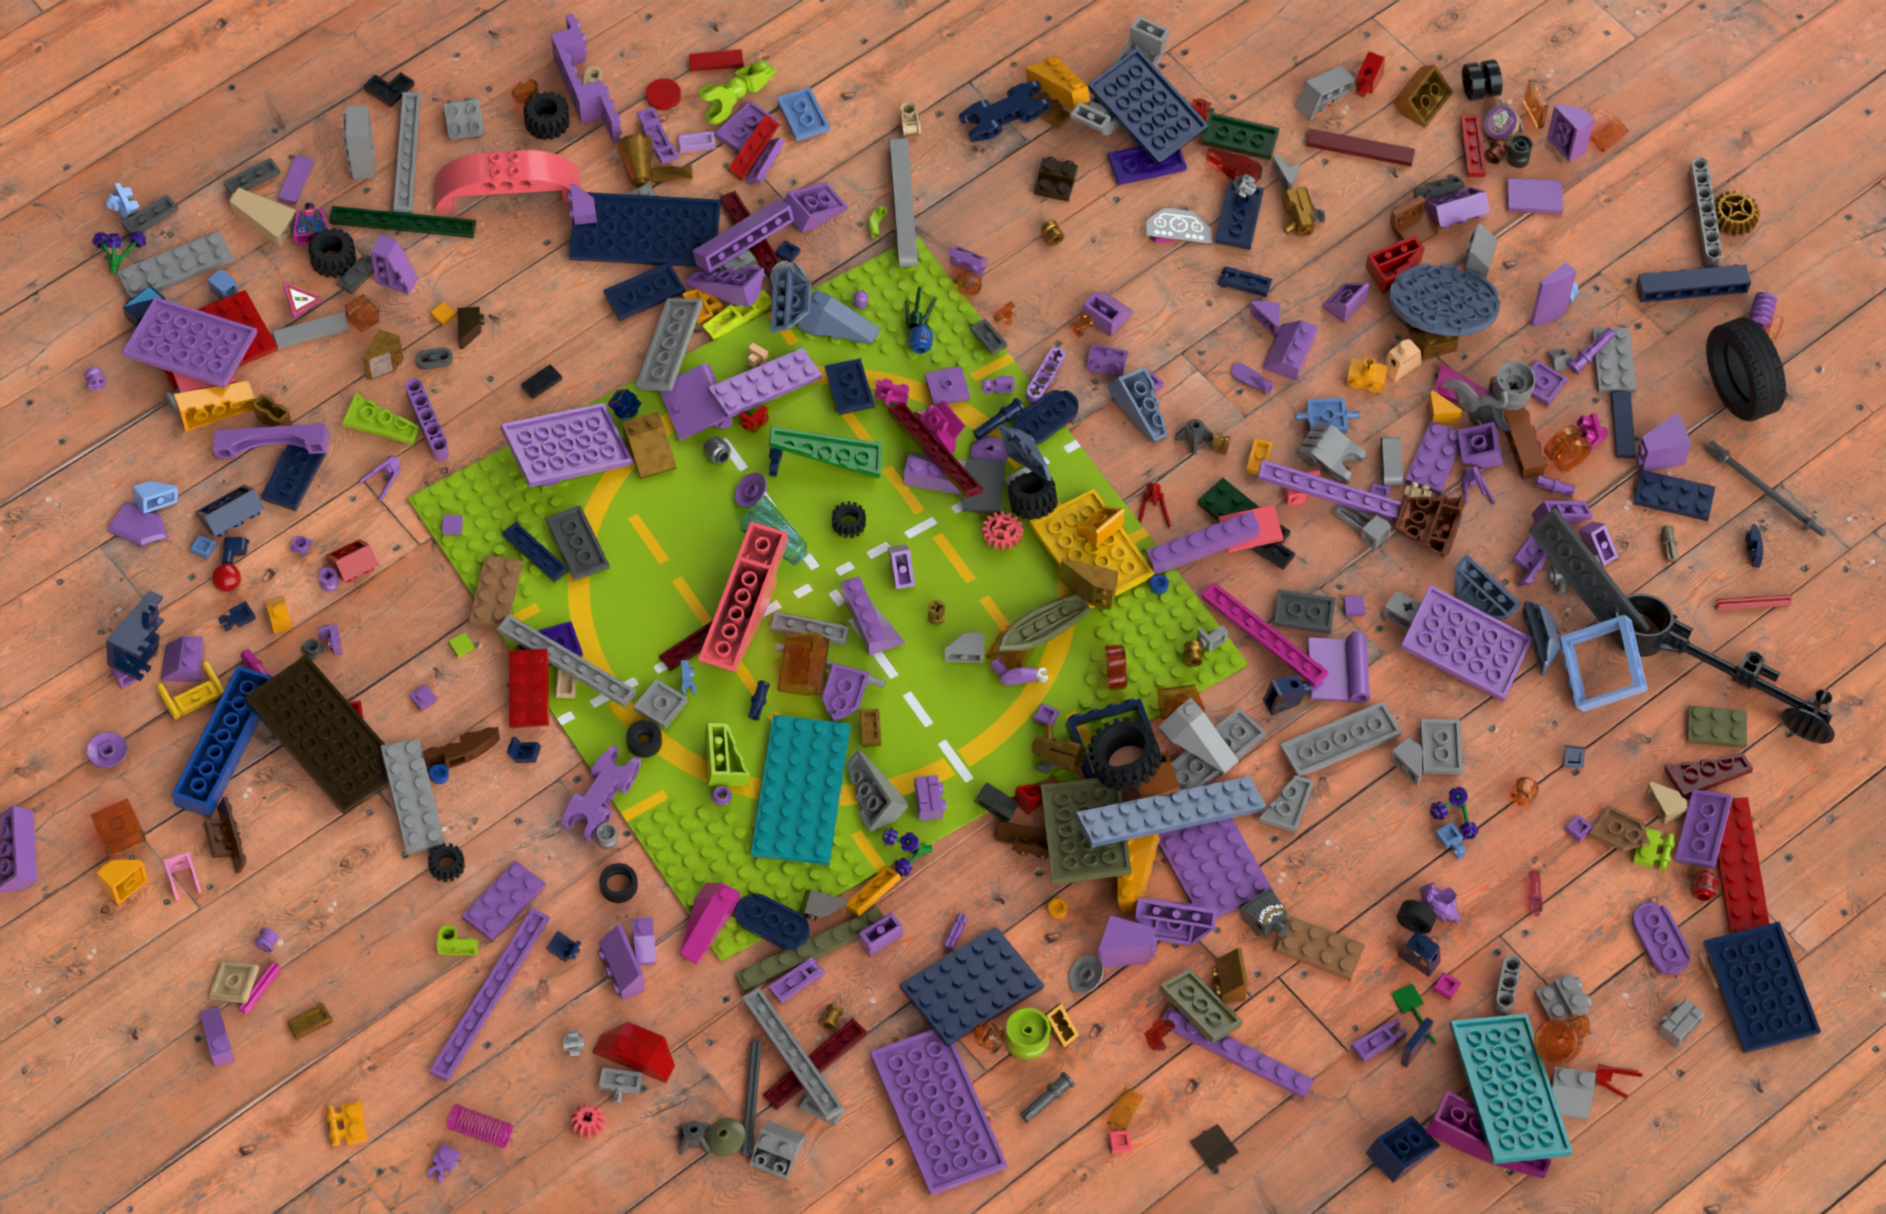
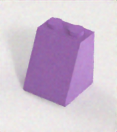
M1680 413L1673 415L1642 437L1641 443L1638 445V453L1635 456L1636 464L1640 466L1641 470L1652 471L1685 464L1691 442Z
M1110 915L1098 952V958L1101 960L1103 967L1110 968L1149 963L1150 957H1154L1157 950L1159 937L1155 936L1156 928Z

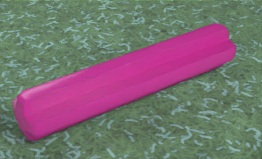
M275 962L270 963L252 987L247 1003H240L238 1006L241 1012L244 1014L249 1013L281 970L278 964Z

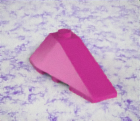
M705 883L693 904L680 952L682 957L695 964L700 962L735 911L736 905L740 900L737 890L724 883Z

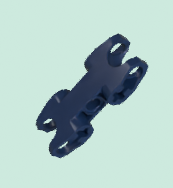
M1031 81L1010 88L1007 92L1008 97L991 105L988 100H981L972 104L958 116L961 124H979L968 133L971 142H979L1000 135L1003 131V125L1019 118L1022 123H1029L1038 119L1051 109V103L1049 99L1037 101L1031 99L1041 91L1039 81Z

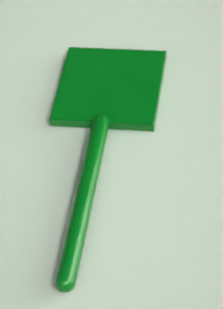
M1410 984L1392 992L1391 995L1402 1013L1413 1010L1422 1024L1424 1020L1416 1007L1423 1005L1424 1002L1414 985ZM1430 1032L1429 1038L1436 1045L1437 1042Z

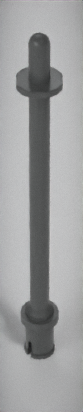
M1714 440L1709 442L1714 449L1707 445L1705 450L1714 455L1718 462L1730 465L1805 524V531L1811 528L1821 537L1826 535V531L1815 523L1817 517L1809 518L1730 457L1729 450H1724Z

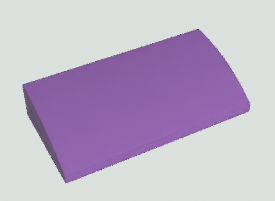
M1567 262L1540 282L1530 322L1532 326L1552 322L1566 314L1577 272Z

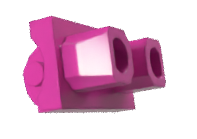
M886 378L882 381L878 380L874 397L885 400L886 406H889L891 403L898 405L905 403L907 405L910 391L909 385L903 383L899 386L894 385L890 379Z
M1592 412L1589 417L1582 415L1576 422L1577 427L1583 429L1580 435L1581 441L1586 442L1590 450H1594L1595 445L1598 442H1603L1604 438L1608 435L1607 429L1600 427L1596 413Z

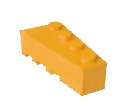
M1052 56L1044 61L1025 67L1027 82L1039 81L1041 93H1048L1050 98L1059 99L1061 104L1073 110L1079 102L1087 106L1090 104L1088 86L1058 56Z
M248 381L228 384L225 389L216 386L174 394L178 414L185 432L254 410L253 402L255 397Z

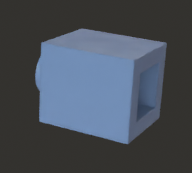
M222 269L213 273L208 279L210 291L220 299L238 292L237 282Z

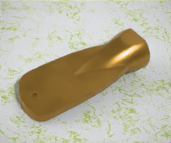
M692 165L685 167H656L650 170V180L654 183L693 178Z

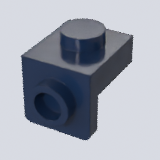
M512 737L507 754L516 763H536L541 745L538 742H520L517 737Z
M557 931L546 949L566 962L571 958H576L580 952L578 947L581 942L579 940L573 942Z

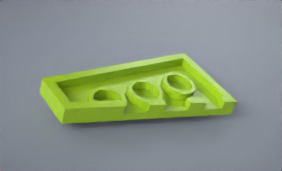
M355 393L342 422L344 427L410 445L415 444L420 432V426L401 416L392 414L390 410L377 406L375 402L362 398L358 393Z

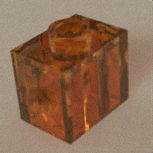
M362 294L346 304V317L350 324L355 325L363 332L379 322V310Z

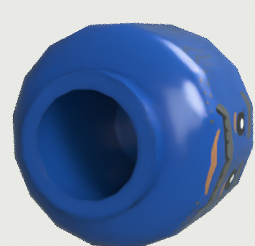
M918 325L912 328L909 334V347L915 353H926L932 347L934 336L932 330L925 325Z

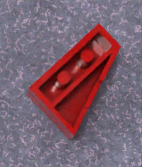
M1416 235L1368 254L1365 267L1383 294L1391 288V284L1395 281L1396 276L1422 261L1424 247Z

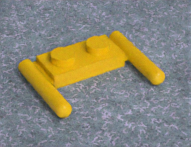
M208 661L203 662L202 667L211 681L194 687L174 697L173 700L162 683L157 684L156 688L174 719L180 718L181 715L189 714L217 700L218 697H222L225 689Z

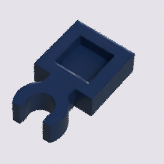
M770 448L769 459L772 460L769 466V476L777 477L783 450Z
M246 601L229 609L230 615H222L218 618L220 624L228 622L223 626L224 631L231 630L235 624L241 627L256 619L255 614Z

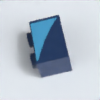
M150 285L123 306L125 318L137 327L155 297L166 299Z

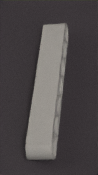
M1695 157L1690 166L1689 178L1701 255L1704 266L1713 268L1719 265L1722 248L1707 160L1703 157Z

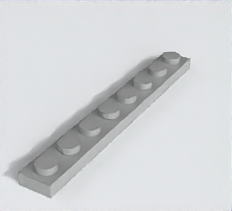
M403 92L394 212L413 213L421 92Z
M508 615L498 627L500 634L527 650L547 648L549 650V663L624 708L636 694L635 689L511 615Z
M760 987L743 996V1002L826 1121L844 1111L843 1105Z

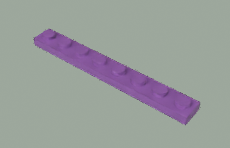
M1262 460L1260 463L1258 480L1397 522L1403 502L1266 460Z
M1171 1007L1168 1008L1160 1022V1026L1303 1099H1305L1313 1085L1314 1079L1227 1035L1211 1043L1181 1012Z

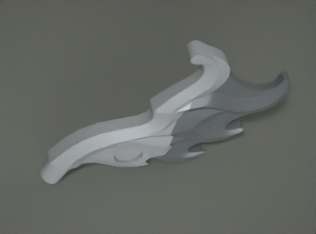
M1452 379L1443 383L1445 389H1452L1456 392L1462 410H1468V417L1474 425H1479L1478 420H1480L1482 424L1494 422L1502 431H1508L1513 427V424H1508L1504 417V409L1508 404L1506 390L1501 392V399H1496L1488 395L1478 396L1468 384L1460 380Z

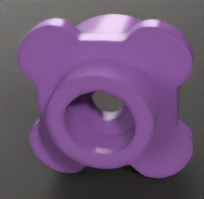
M297 536L293 540V545L290 546V551L293 553L298 552L303 556L307 555L312 541L304 536Z

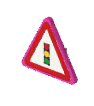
M288 283L283 285L293 317L300 315L322 301L321 297Z

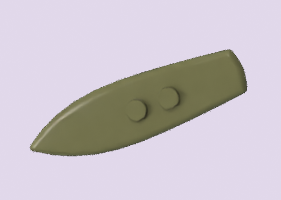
M1076 593L1042 605L1013 622L1001 637L997 650L1022 651L1040 646L1069 629L1090 613L1092 608H1089L1084 599Z

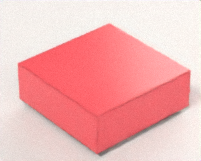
M1129 1130L1109 1132L1112 1154L1132 1151Z

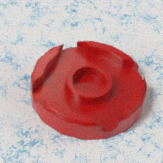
M657 79L646 88V100L651 107L657 110H669V108L677 106L680 102L681 89L673 80Z

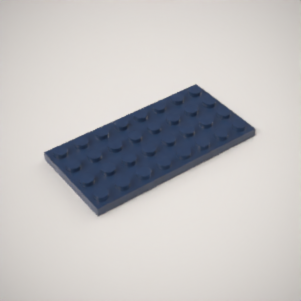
M586 192L594 198L597 222L575 225L573 218L569 260L663 265L669 262L671 266L697 267L693 250L718 236L721 200Z

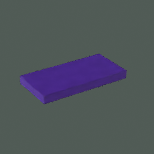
M1141 147L1108 153V160L1117 185L1187 171V165L1181 149L1159 166L1155 164Z

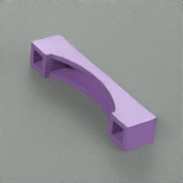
M325 423L215 430L213 451L218 460L235 459L236 455L248 449L268 444L296 445L307 449L309 454L328 453L330 433Z

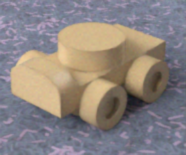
M1411 482L1410 486L1407 485L1404 497L1429 496L1431 498L1432 495L1428 485H1422L1420 489L1417 482Z

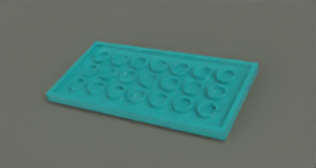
M773 715L751 848L752 857L830 866L851 724Z
M1528 1014L1451 1021L1449 1026L1492 1163L1498 1164L1571 1156L1573 1151Z

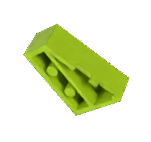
M708 723L705 732L708 786H748L751 775L749 770L746 769L743 762L744 759L736 747V741L728 723Z

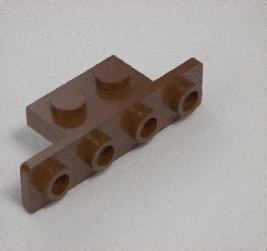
M223 797L217 806L220 819L205 820L203 825L212 858L231 857L235 873H240L246 865V855L243 854L242 841L237 833V823L233 819L232 805L229 804L228 797Z
M1004 821L998 822L995 838L997 841L1013 844L1012 850L1021 855L1029 853L1041 859L1049 857L1046 830Z

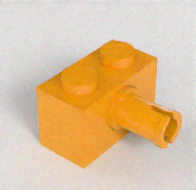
M1366 357L1364 360L1352 358L1346 386L1382 394L1388 365L1376 363L1374 358H1371L1370 362V357Z

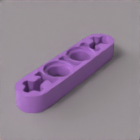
M1054 347L1047 354L1027 388L1025 398L1028 402L1034 404L1045 395L1064 363L1066 354L1063 349ZM1057 355L1056 361H1053V358ZM1045 367H1052L1054 371H1046ZM1043 379L1046 381V384H1040L1037 380ZM1035 389H1037V394H1035V396L1032 395L1035 392Z

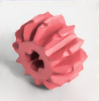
M586 1103L584 1105L585 1108L578 1105V1112H572L570 1124L573 1126L574 1133L579 1132V1137L582 1138L587 1134V1138L590 1139L591 1134L598 1136V1130L604 1129L605 1117L602 1116V1109L597 1110L595 1104L590 1108Z

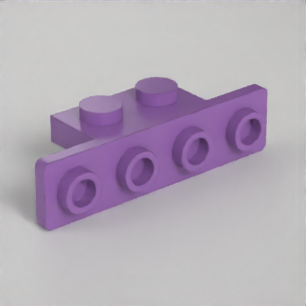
M1529 534L1512 558L1525 571L1516 584L1518 587L1525 584L1528 586L1534 580V574L1544 566V560L1549 558L1531 534Z

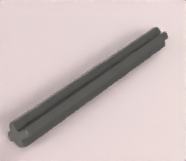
M756 1041L751 1042L743 1124L746 1137L741 1147V1154L743 1156H751L753 1151L762 1048L761 1042Z

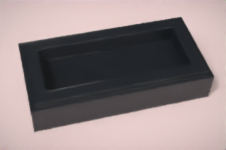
M550 364L521 384V388L534 399L561 381L562 376Z

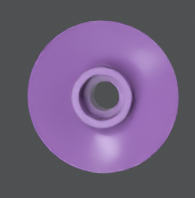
M984 437L981 440H977L971 448L972 459L1006 462L1008 458L1004 442L996 437Z
M756 472L746 475L739 482L735 491L737 504L743 508H750L759 503L767 488L765 477Z
M112 732L98 734L89 742L87 747L89 760L94 765L102 768H109L119 764L127 753L125 740L120 735Z

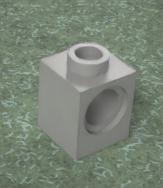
M1376 515L1362 528L1360 539L1375 550L1389 537L1391 526L1388 521Z

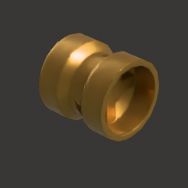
M1055 220L1046 222L1040 229L1042 234L1047 237L1046 240L1050 246L1059 244L1065 237L1062 230L1058 229L1059 225Z
M1188 641L1184 643V652L1186 653L1184 655L1185 665L1190 667L1202 665L1203 656L1201 653L1203 651V644L1201 642Z

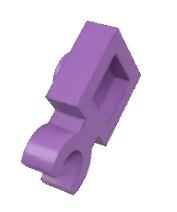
M1014 375L996 377L995 381H982L983 394H989L993 391L996 394L1014 392Z
M442 1144L432 1160V1164L436 1166L429 1169L428 1177L431 1178L434 1173H439L440 1175L437 1180L441 1183L444 1180V1171L446 1170L451 1173L461 1156L460 1152Z

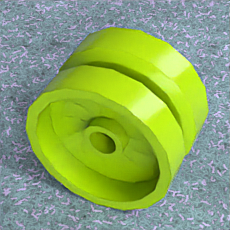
M1028 1007L1012 1013L1007 1020L1005 1042L1011 1054L1024 1060L1037 1059L1043 1055L1049 1047L1051 1031L1049 1019L1043 1012Z

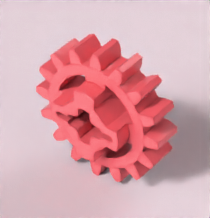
M1004 511L1001 512V515L995 512L993 518L988 516L987 521L983 522V540H988V546L993 544L994 550L998 547H1001L1002 551H1004L1005 547L1011 550L1012 545L1017 547L1018 541H1022V522H1018L1017 516L1012 518L1010 512L1008 515H1005Z

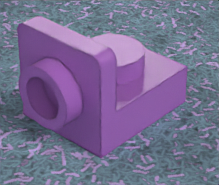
M325 625L318 628L320 640H328L329 649L333 648L335 655L342 654L337 625Z

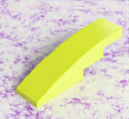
M763 289L760 291V296L750 307L733 306L731 304L702 326L714 340L772 308V299Z

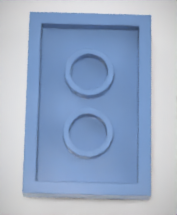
M810 87L777 97V103L796 142L830 131V126Z

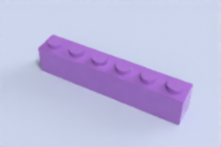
M777 199L693 250V255L697 267L710 273L795 221L791 206Z
M1253 511L1148 549L1146 550V560L1154 571V575H1158L1259 537L1260 526Z

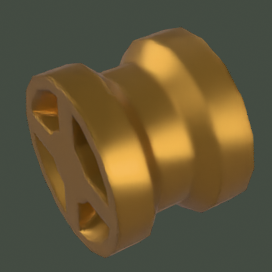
M1216 433L1211 451H1221L1222 454L1226 455L1231 436L1223 437Z

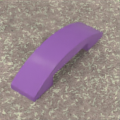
M651 107L638 111L637 116L645 136L649 135L652 137L653 152L662 164L679 159L677 151L673 144H670L660 124V118L655 108Z

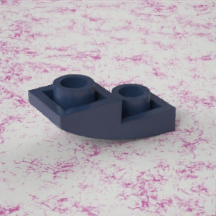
M1752 524L1750 531H1746L1745 541L1748 542L1747 549L1751 550L1750 559H1753L1752 567L1760 568L1763 559V541L1757 525Z

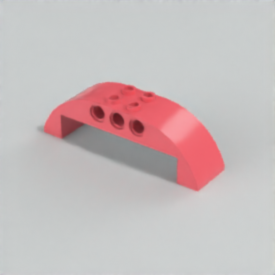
M537 150L483 152L467 155L448 163L436 175L435 208L436 211L454 210V197L560 190H562L563 203H572L568 201L567 191H571L570 184H575L580 188V171L572 162L562 156Z

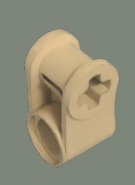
M911 101L903 102L900 107L903 137L914 133L920 135L921 124L916 105Z

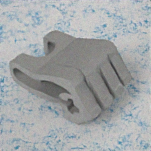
M1315 424L1313 431L1308 432L1307 438L1302 441V446L1297 451L1302 460L1309 466L1316 465L1320 461L1329 476L1343 484L1349 483L1352 477L1351 472L1344 467L1343 461L1353 460L1360 463L1367 457L1364 449L1348 439L1331 424Z

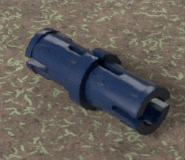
M763 680L758 681L755 694L751 698L752 704L748 718L752 716V720H760L762 708L767 702L766 695L770 684Z

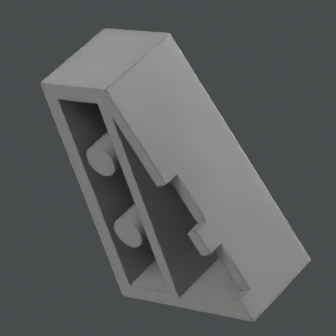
M1340 65L1330 69L1328 72L1319 74L1313 79H1308L1303 84V90L1295 108L1311 121L1317 111L1323 112L1326 110L1325 106L1331 101L1335 103L1349 93L1356 78Z

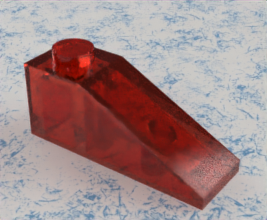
M1213 148L1207 150L1206 161L1233 181L1238 176L1244 177L1247 174L1256 180L1254 183H1256L1262 176L1263 167L1249 157Z

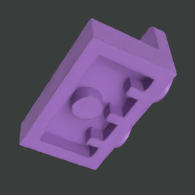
M957 245L950 247L947 253L951 256L950 263L980 276L984 274L989 260Z
M1092 344L1086 369L1087 371L1121 377L1124 373L1128 351Z

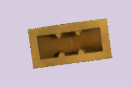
M1058 1003L1045 1014L1050 1022V1034L1062 1047H1066L1079 1036L1062 1003Z

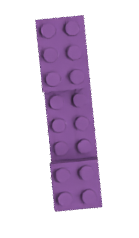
M573 13L567 14V30L551 34L554 60L581 123L602 117L613 144H616L618 141L620 142V135L622 134L619 125L621 124L619 113H615V104L613 100L609 99V90L607 86L603 85L601 80L583 85L581 79H577L578 73L575 64L586 62L585 54H587V48L585 43L587 41L584 32H580L579 20H575Z

